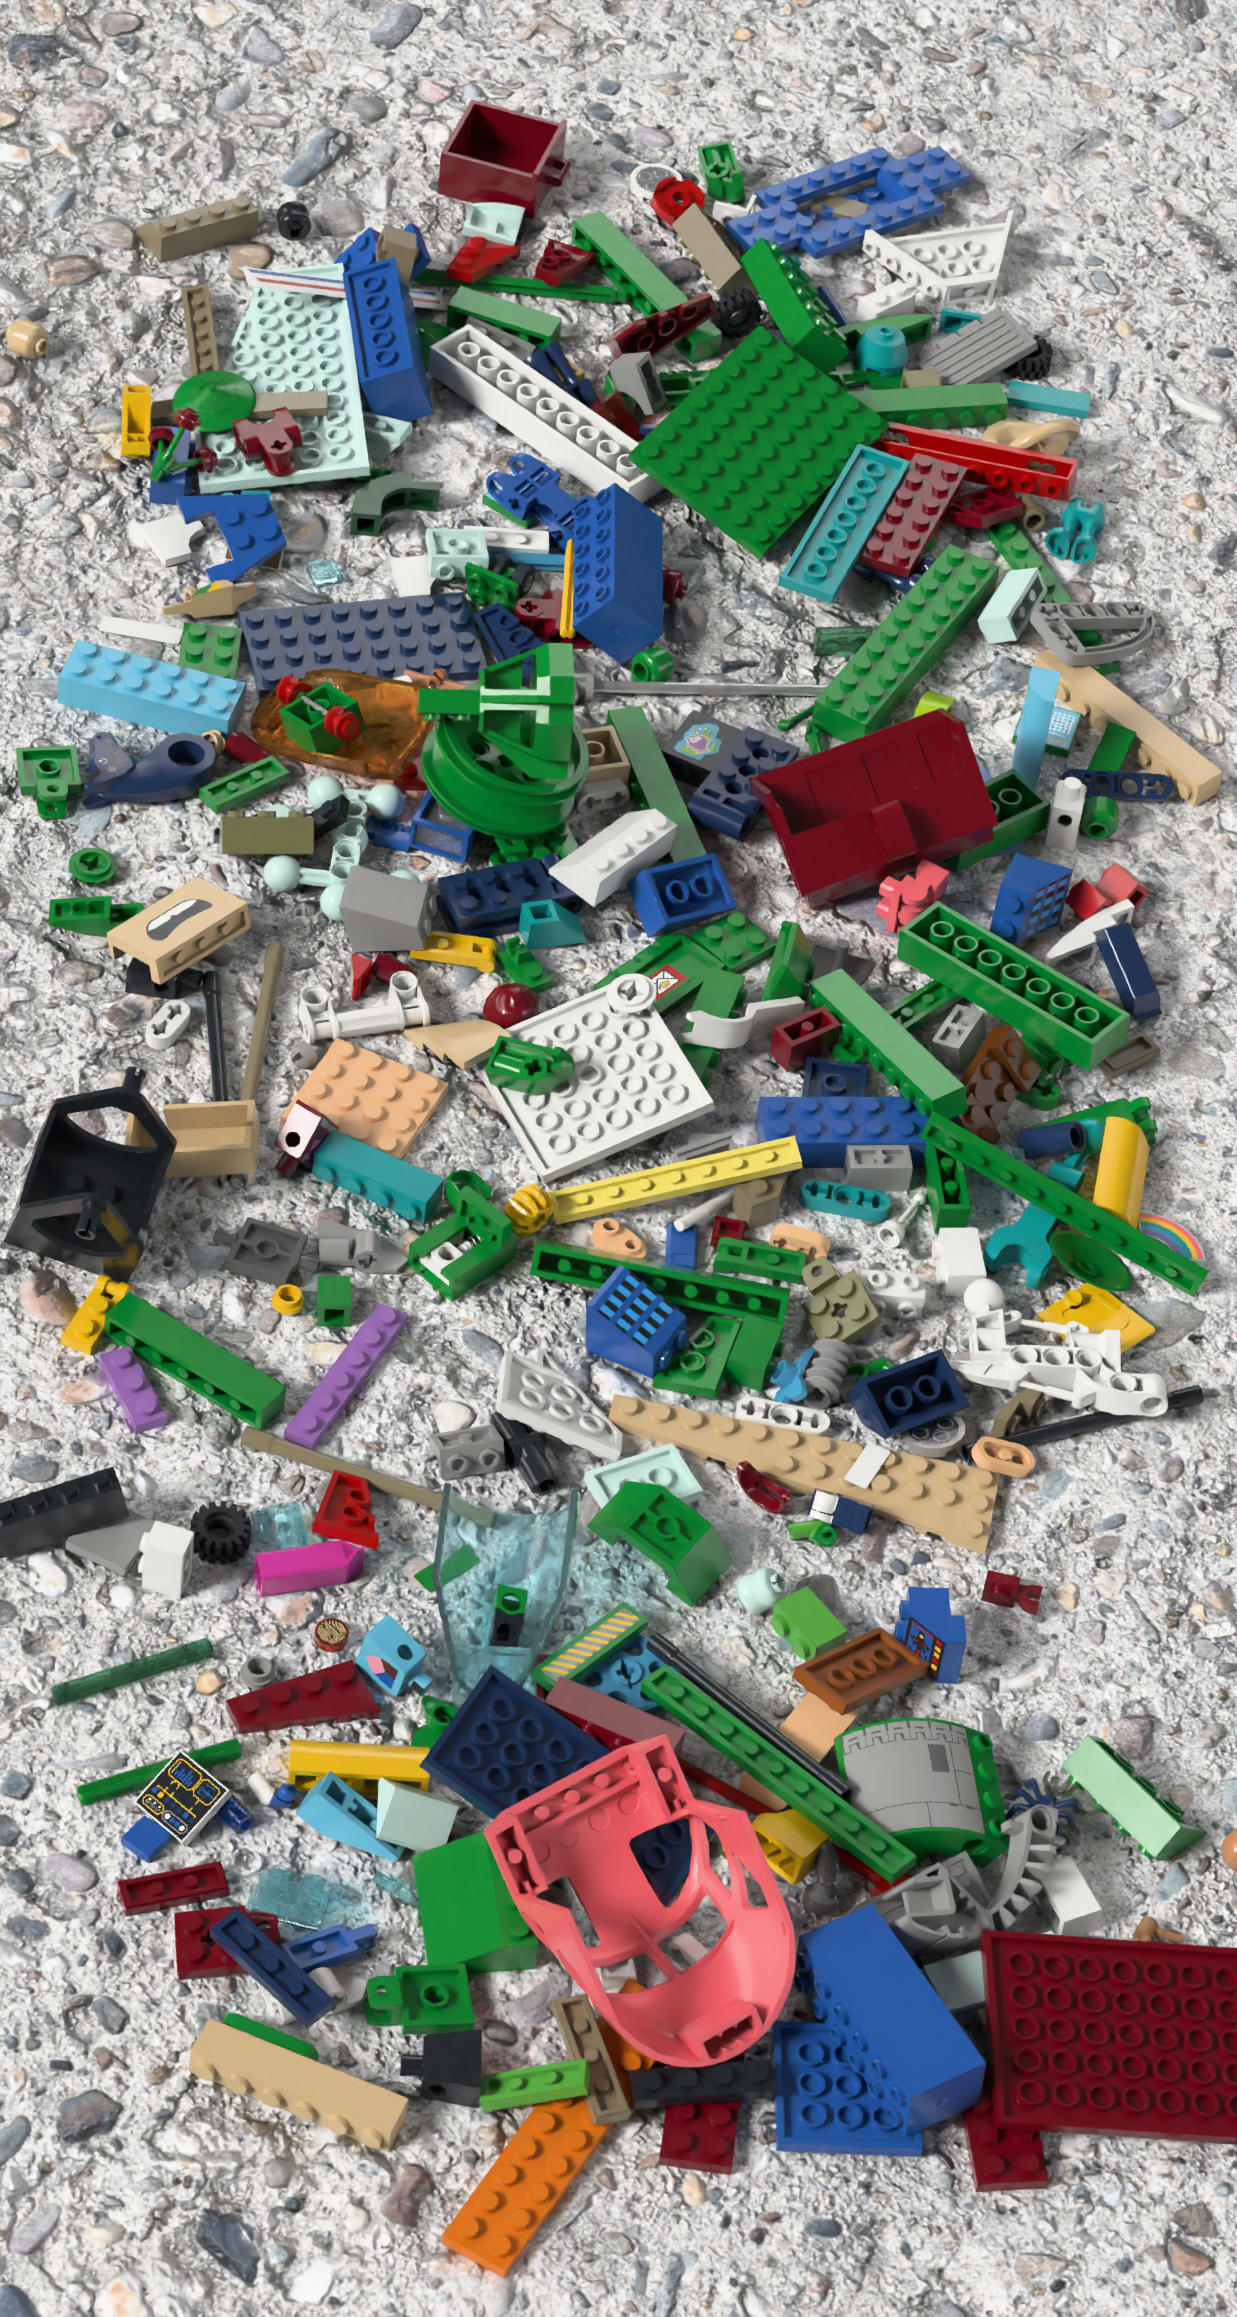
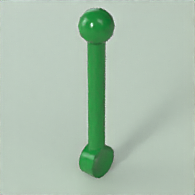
M814 704L788 720H780L778 722V729L780 731H788L792 723L814 710Z

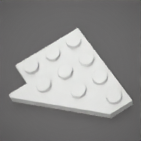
M541 1348L537 1349L533 1360L510 1350L506 1351L501 1362L496 1412L501 1413L509 1420L525 1423L540 1433L556 1436L569 1445H577L587 1449L597 1457L608 1458L616 1462L622 1450L623 1434Z

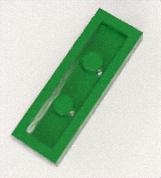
M271 755L199 788V798L217 815L288 782L290 772Z

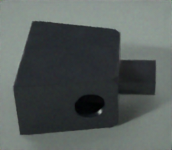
M133 957L126 970L125 992L172 1000L177 997L182 985L198 989L202 982L203 971L188 967L159 985L151 979L150 966Z
M482 2030L425 2035L423 2037L421 2055L401 2054L400 2076L421 2077L420 2095L425 2099L478 2108L481 2092Z

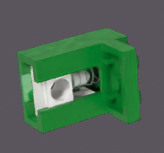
M467 1185L458 1191L456 1213L409 1244L407 1265L452 1302L516 1259L519 1237L512 1230V1221L509 1217L491 1205L482 1194L477 1193Z

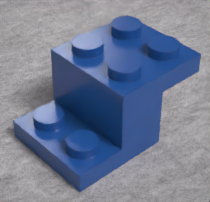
M410 223L404 229L416 234V244L419 246V254L413 264L409 283L432 262L419 227L413 223ZM369 227L363 234L357 237L355 242L344 253L339 255L334 264L343 263L344 272L376 263L375 245L381 233Z

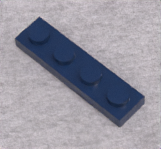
M237 1908L210 1928V1937L307 2029L334 2008L335 2000Z

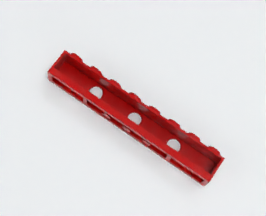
M889 422L890 426L887 431L893 433L894 436L896 434L905 435L909 443L900 442L897 439H886L882 436L870 447L911 461L915 453L927 455L967 467L968 472L965 481L1068 502L1077 482V459ZM1037 461L1041 465L1051 464L1055 467L1056 472H1048L1044 468L1041 470L1029 468V462Z

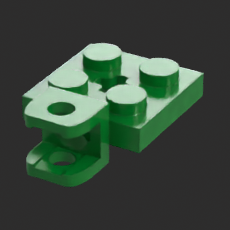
M76 745L16 748V763L21 796H36L37 813L41 819H64L67 816L68 794L81 793V778ZM53 807V808H56V809H58V810H56V811H49V810H47V809Z
M561 823L550 832L531 839L514 840L495 837V842L499 849L492 851L489 858L493 866L504 864L499 861L501 859L511 863L537 857L539 861L549 854H559L564 859L578 849L579 846L568 824Z
M465 1963L395 1966L393 1975L377 1976L367 1981L368 1995L364 1997L363 2006L365 2020L369 2025L399 2026L400 2021L402 2035L474 2030L475 2020ZM386 1989V1992H376V1990ZM429 1994H435L437 1999H442L443 2001L434 2004L427 2001ZM372 2008L378 2010H385V2012L382 2014H377L373 2011Z

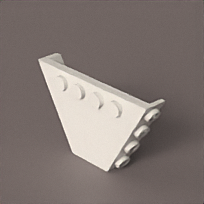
M1008 210L1005 223L885 239L870 229L865 231L862 251L942 306L993 299L995 288L1001 289L1004 274L999 273V271L1005 272L1008 256L1003 254L1009 255L1012 239L1008 238V236L1013 237L1017 221H1012L1014 210Z

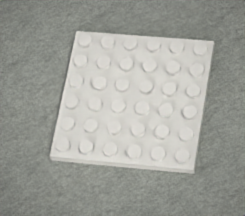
M609 985L506 1028L505 1030L512 1035L513 1039L553 1049L555 1046H558L573 1057L575 1073L566 1082L560 1083L549 1093L538 1096L491 1085L485 1072L490 1057L474 1065L544 1184L715 1110L713 1100L652 1003L650 1010L643 1009L640 1015L633 1012L625 1016L621 1011L614 1012L612 1006L608 1004L607 989ZM634 989L630 996H627L628 1001L637 996L636 989Z

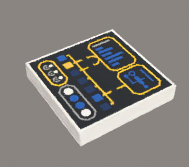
M179 1750L133 1803L186 1847L231 1797L232 1793L188 1755Z

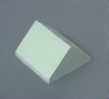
M381 1777L378 1781L376 1838L420 1852L447 1843L459 1806L444 1796Z

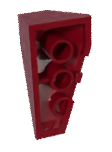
M706 293L628 323L605 340L615 360L622 354L650 352L653 359L718 312L712 295Z

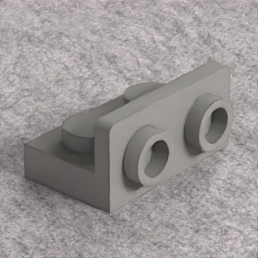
M493 1424L429 1435L430 1448L439 1460V1475L442 1480L505 1469L504 1440Z

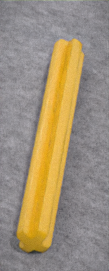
M573 539L567 541L560 622V635L563 638L568 637L569 639L575 637L576 631L572 628Z

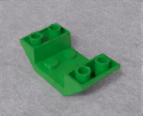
M627 1481L587 1525V1528L612 1547L621 1538L625 1539L668 1572L671 1576L666 1588L691 1608L733 1562L714 1526L659 1484Z

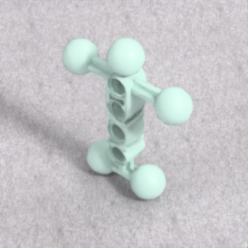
M324 775L314 779L307 791L309 802L315 809L320 808L327 800H333L341 794L350 800L347 822L335 828L330 836L333 848L330 871L302 868L293 857L281 854L275 855L267 861L263 869L265 883L271 889L280 893L290 891L298 884L327 887L320 898L322 912L332 920L342 921L339 906L350 867L354 865L359 866L361 854L369 842L366 831L367 807L375 817L389 820L400 815L405 801L403 792L396 785L389 782L380 783L374 786L371 791L344 788L337 778ZM406 869L397 870L389 874L421 883L418 876Z

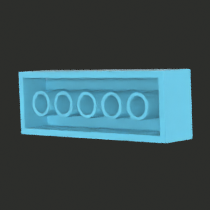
M77 640L58 677L59 704L174 734L189 733L201 736L204 732H210L214 729L220 731L222 737L227 742L245 709L246 683L81 640Z

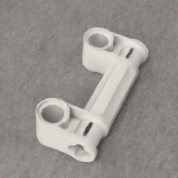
M399 971L394 973L390 979L389 1005L335 1013L326 989L318 985L306 986L300 994L299 1019L306 1042L313 1044L315 1040L327 1038L336 1040V1038L341 1039L391 1030H403L404 1026L415 1024L428 1026L430 1023L428 1004L423 997L416 976L411 972Z

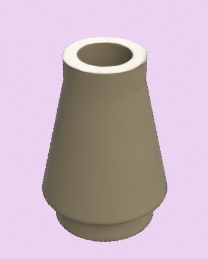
M1021 495L1018 498L1023 503V515L1019 516L1021 527L1028 531L1040 530L1045 524L1046 512L1033 500L1031 495Z

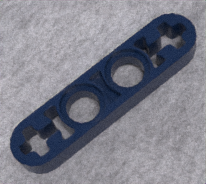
M1068 769L1059 778V780H1065L1068 777H1075L1083 783L1086 780L1085 777H1088V792L1085 793L1084 799L1094 796H1105L1116 801L1159 803L1165 801L1173 789L1170 778L1163 774ZM1104 778L1108 782V790L1102 793L1096 791L1093 787V780ZM1127 779L1133 780L1137 784V792L1127 794L1122 789V782ZM1143 780L1147 781L1146 787H1153L1157 782H1160L1161 787L1166 788V790H1163L1161 795H1157L1155 789H1147L1145 795H1142L1144 788Z

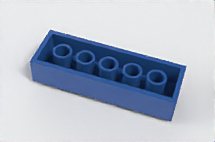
M759 1097L755 1124L758 1144L795 1136L803 1168H844L847 1145H909L913 1168H923L922 1164L927 1142L919 1138L929 1118L922 1116L917 1107L911 1101L905 1100L904 1097Z

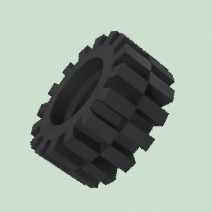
M734 287V292L728 289L725 296L722 293L718 296L719 301L714 300L718 313L710 318L713 324L720 329L722 336L725 338L728 336L729 339H734L735 335L737 338H741L742 333L748 335L750 333L749 329H755L757 327L755 322L760 323V315H763L761 305L750 290H747L745 287H742V289Z
M1035 335L1034 339L1037 341L1038 349L1005 368V372L1007 374L1012 372L1011 377L1013 378L1020 376L1019 380L1024 381V378L1034 381V377L1040 380L1042 376H1047L1053 355L1051 344H1046V339L1039 340V336Z
M215 1501L209 1502V1509L202 1505L199 1507V1512H194L190 1524V1531L194 1532L193 1552L194 1554L199 1552L198 1558L201 1560L209 1557L208 1563L214 1564L215 1559L220 1560V1565H226V1559H230L231 1563L237 1562V1555L243 1558L245 1551H248L251 1537V1520L249 1516L246 1517V1511L243 1508L237 1512L238 1505L234 1503L230 1507H226L227 1501H221L220 1506H216ZM215 1528H223L231 1531L233 1534L228 1537L219 1538L210 1535L208 1531Z

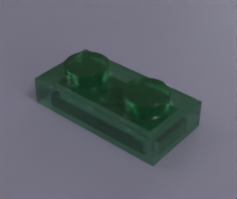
M816 627L812 647L814 657L855 655L874 633L873 627Z

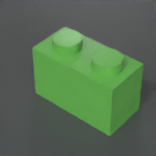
M808 1586L775 1602L771 1624L775 1632L779 1636H783L793 1647L795 1654L800 1659H804L807 1662L846 1643L848 1630Z

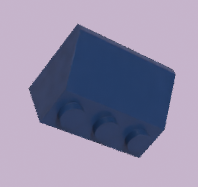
M942 1349L859 1379L847 1395L861 1423L884 1439L951 1415L970 1406Z

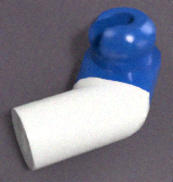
M261 1772L252 1774L247 1780L248 1785L264 1805L287 1808L294 1804V1799L298 1795L296 1787L290 1783H284L280 1788L271 1787Z

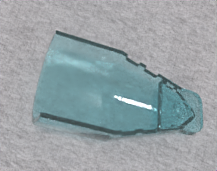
M451 1483L444 1484L432 1580L453 1674L451 1699L457 1710L462 1706L490 1665L521 1687H524L567 1601L580 1499L578 1490H571L570 1505L561 1511L548 1514L520 1515L498 1512L477 1506L461 1498L453 1489ZM498 1584L528 1590L523 1627H521L517 1647L488 1646L492 1598ZM513 1596L504 1597L505 1599L518 1601V1599Z

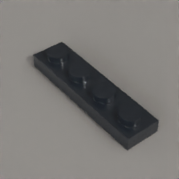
M772 2059L717 2063L704 2067L678 2066L629 2070L628 2076L634 2109L776 2098L778 2092Z

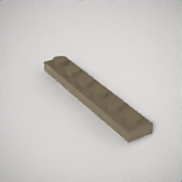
M208 284L183 288L181 292L192 376L207 371H220Z

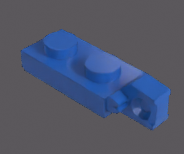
M342 1923L283 1943L279 1948L308 1975L317 1968H330L364 1955L365 1951L376 1946L378 1933L372 1923L355 1929L345 1927Z

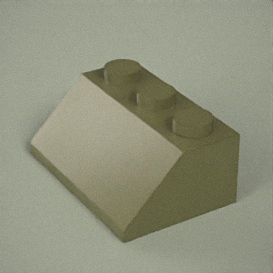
M227 811V817H220L218 852L221 854H314V818L306 817V811H288V817H276V811H258V817H246V811Z

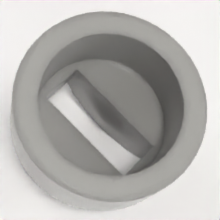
M301 1041L297 1044L290 1054L292 1062L298 1060L296 1064L298 1068L305 1069L318 1061L316 1052L306 1041Z

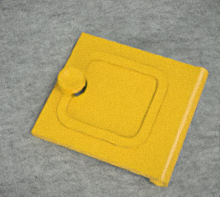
M1085 1283L1076 1290L1068 1291L1064 1298L1037 1314V1319L1043 1323L1046 1321L1067 1325L1070 1321H1076L1088 1327L1089 1333L1101 1334L1106 1329L1120 1330L1121 1354L1155 1333L1153 1325L1141 1318L1110 1292L1092 1286L1089 1283ZM1081 1304V1306H1080L1079 1308H1077V1309H1071V1305H1072V1306H1077V1305ZM1056 1333V1334L1059 1335L1062 1339L1065 1340V1335H1064V1334H1058V1333Z

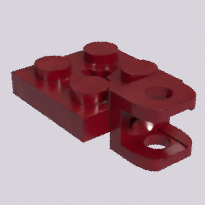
M245 1905L174 1913L178 1980L248 1973L217 1943H215V1947H208V1944L204 1941L211 1938L210 1928L237 1908L257 1928L263 1924L269 1925L271 1928H261L260 1930L279 1947L281 1945V1935L278 1929L277 1915L272 1912L246 1914Z

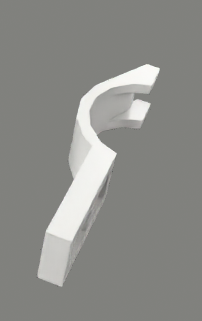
M797 996L748 1003L745 1016L737 1019L719 1018L701 1010L687 1012L686 1018L690 1022H695L693 1031L682 1033L680 1039L685 1043L721 1049L737 1048L743 1046L750 1036L772 1033L775 1026L802 1015L805 1002Z

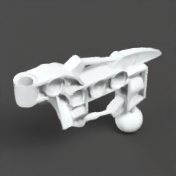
M982 1278L973 1281L966 1288L963 1297L966 1309L973 1315L969 1331L970 1361L948 1360L955 1376L986 1386L1008 1389L1011 1392H1017L1021 1388L1043 1392L1048 1396L1071 1401V1405L1077 1409L1090 1405L1100 1411L1109 1412L1114 1415H1144L1149 1417H1157L1167 1411L1166 1382L1162 1376L1154 1373L1133 1374L1121 1372L1120 1330L1106 1329L1101 1334L1089 1333L1088 1327L1076 1321H1070L1067 1325L1046 1321L1043 1323L1021 1319L1019 1311L1012 1310L1003 1313L1001 1308L1004 1303V1293L995 1281ZM1020 1325L1043 1329L1042 1331L1064 1334L1065 1341L1069 1343V1347L1006 1345L1005 1336L1018 1330Z

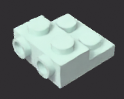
M426 529L425 540L428 550L427 564L430 577L442 580L466 578L465 565L467 562L488 570L489 555L482 529Z

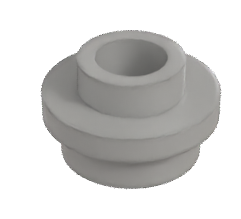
M263 1656L248 1658L240 1670V1677L243 1683L256 1689L269 1686L275 1676L273 1665Z

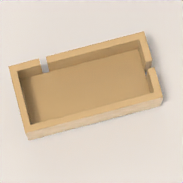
M255 1100L163 1105L167 1128L177 1140L176 1149L164 1178L257 1172V1146H259L261 1124ZM151 1105L159 1115L157 1105ZM128 1112L125 1145L135 1147L157 1146L135 1115Z

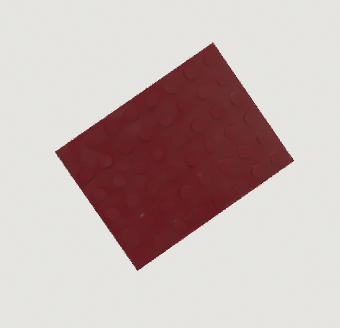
M997 1930L982 1931L980 1945L996 2129L1237 2145V1948Z

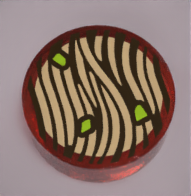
M323 1619L315 1627L314 1642L319 1649L325 1652H338L344 1649L348 1643V1627L339 1619Z

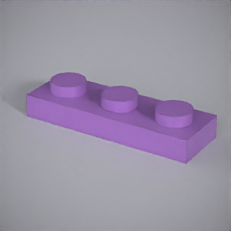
M127 1346L99 1354V1364L135 1434L167 1425V1415L131 1347Z

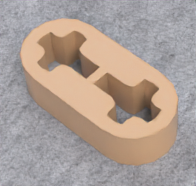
M784 1223L774 1227L769 1239L770 1246L807 1253L805 1261L809 1263L820 1256L827 1258L831 1243L826 1236Z

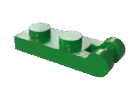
M724 1237L718 1241V1255L714 1258L713 1268L715 1271L723 1274L734 1271L800 1285L807 1253Z

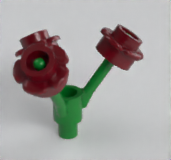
M184 407L183 410H176L177 416L174 421L180 426L176 435L166 426H158L150 430L148 440L150 446L158 451V454L153 464L154 469L148 476L156 483L162 476H167L169 472L172 473L194 465L199 472L207 471V473H212L214 471L213 467L218 464L215 450L210 449L207 445L195 450L192 460L177 463L176 459L172 456L185 430L194 432L196 427L201 425V421L198 419L200 414L189 407Z

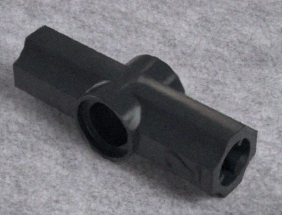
M495 1412L490 1416V1424L494 1425L504 1440V1456L508 1465L512 1469L518 1468L532 1493H537L539 1496L550 1493L558 1485L559 1477L546 1457L545 1446L539 1433L536 1431L531 1432L525 1423L509 1420L501 1413Z

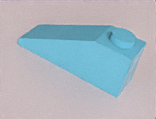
M331 1771L308 1791L295 1813L321 1835L393 1862L399 1859L405 1848L404 1846L376 1838L377 1808Z

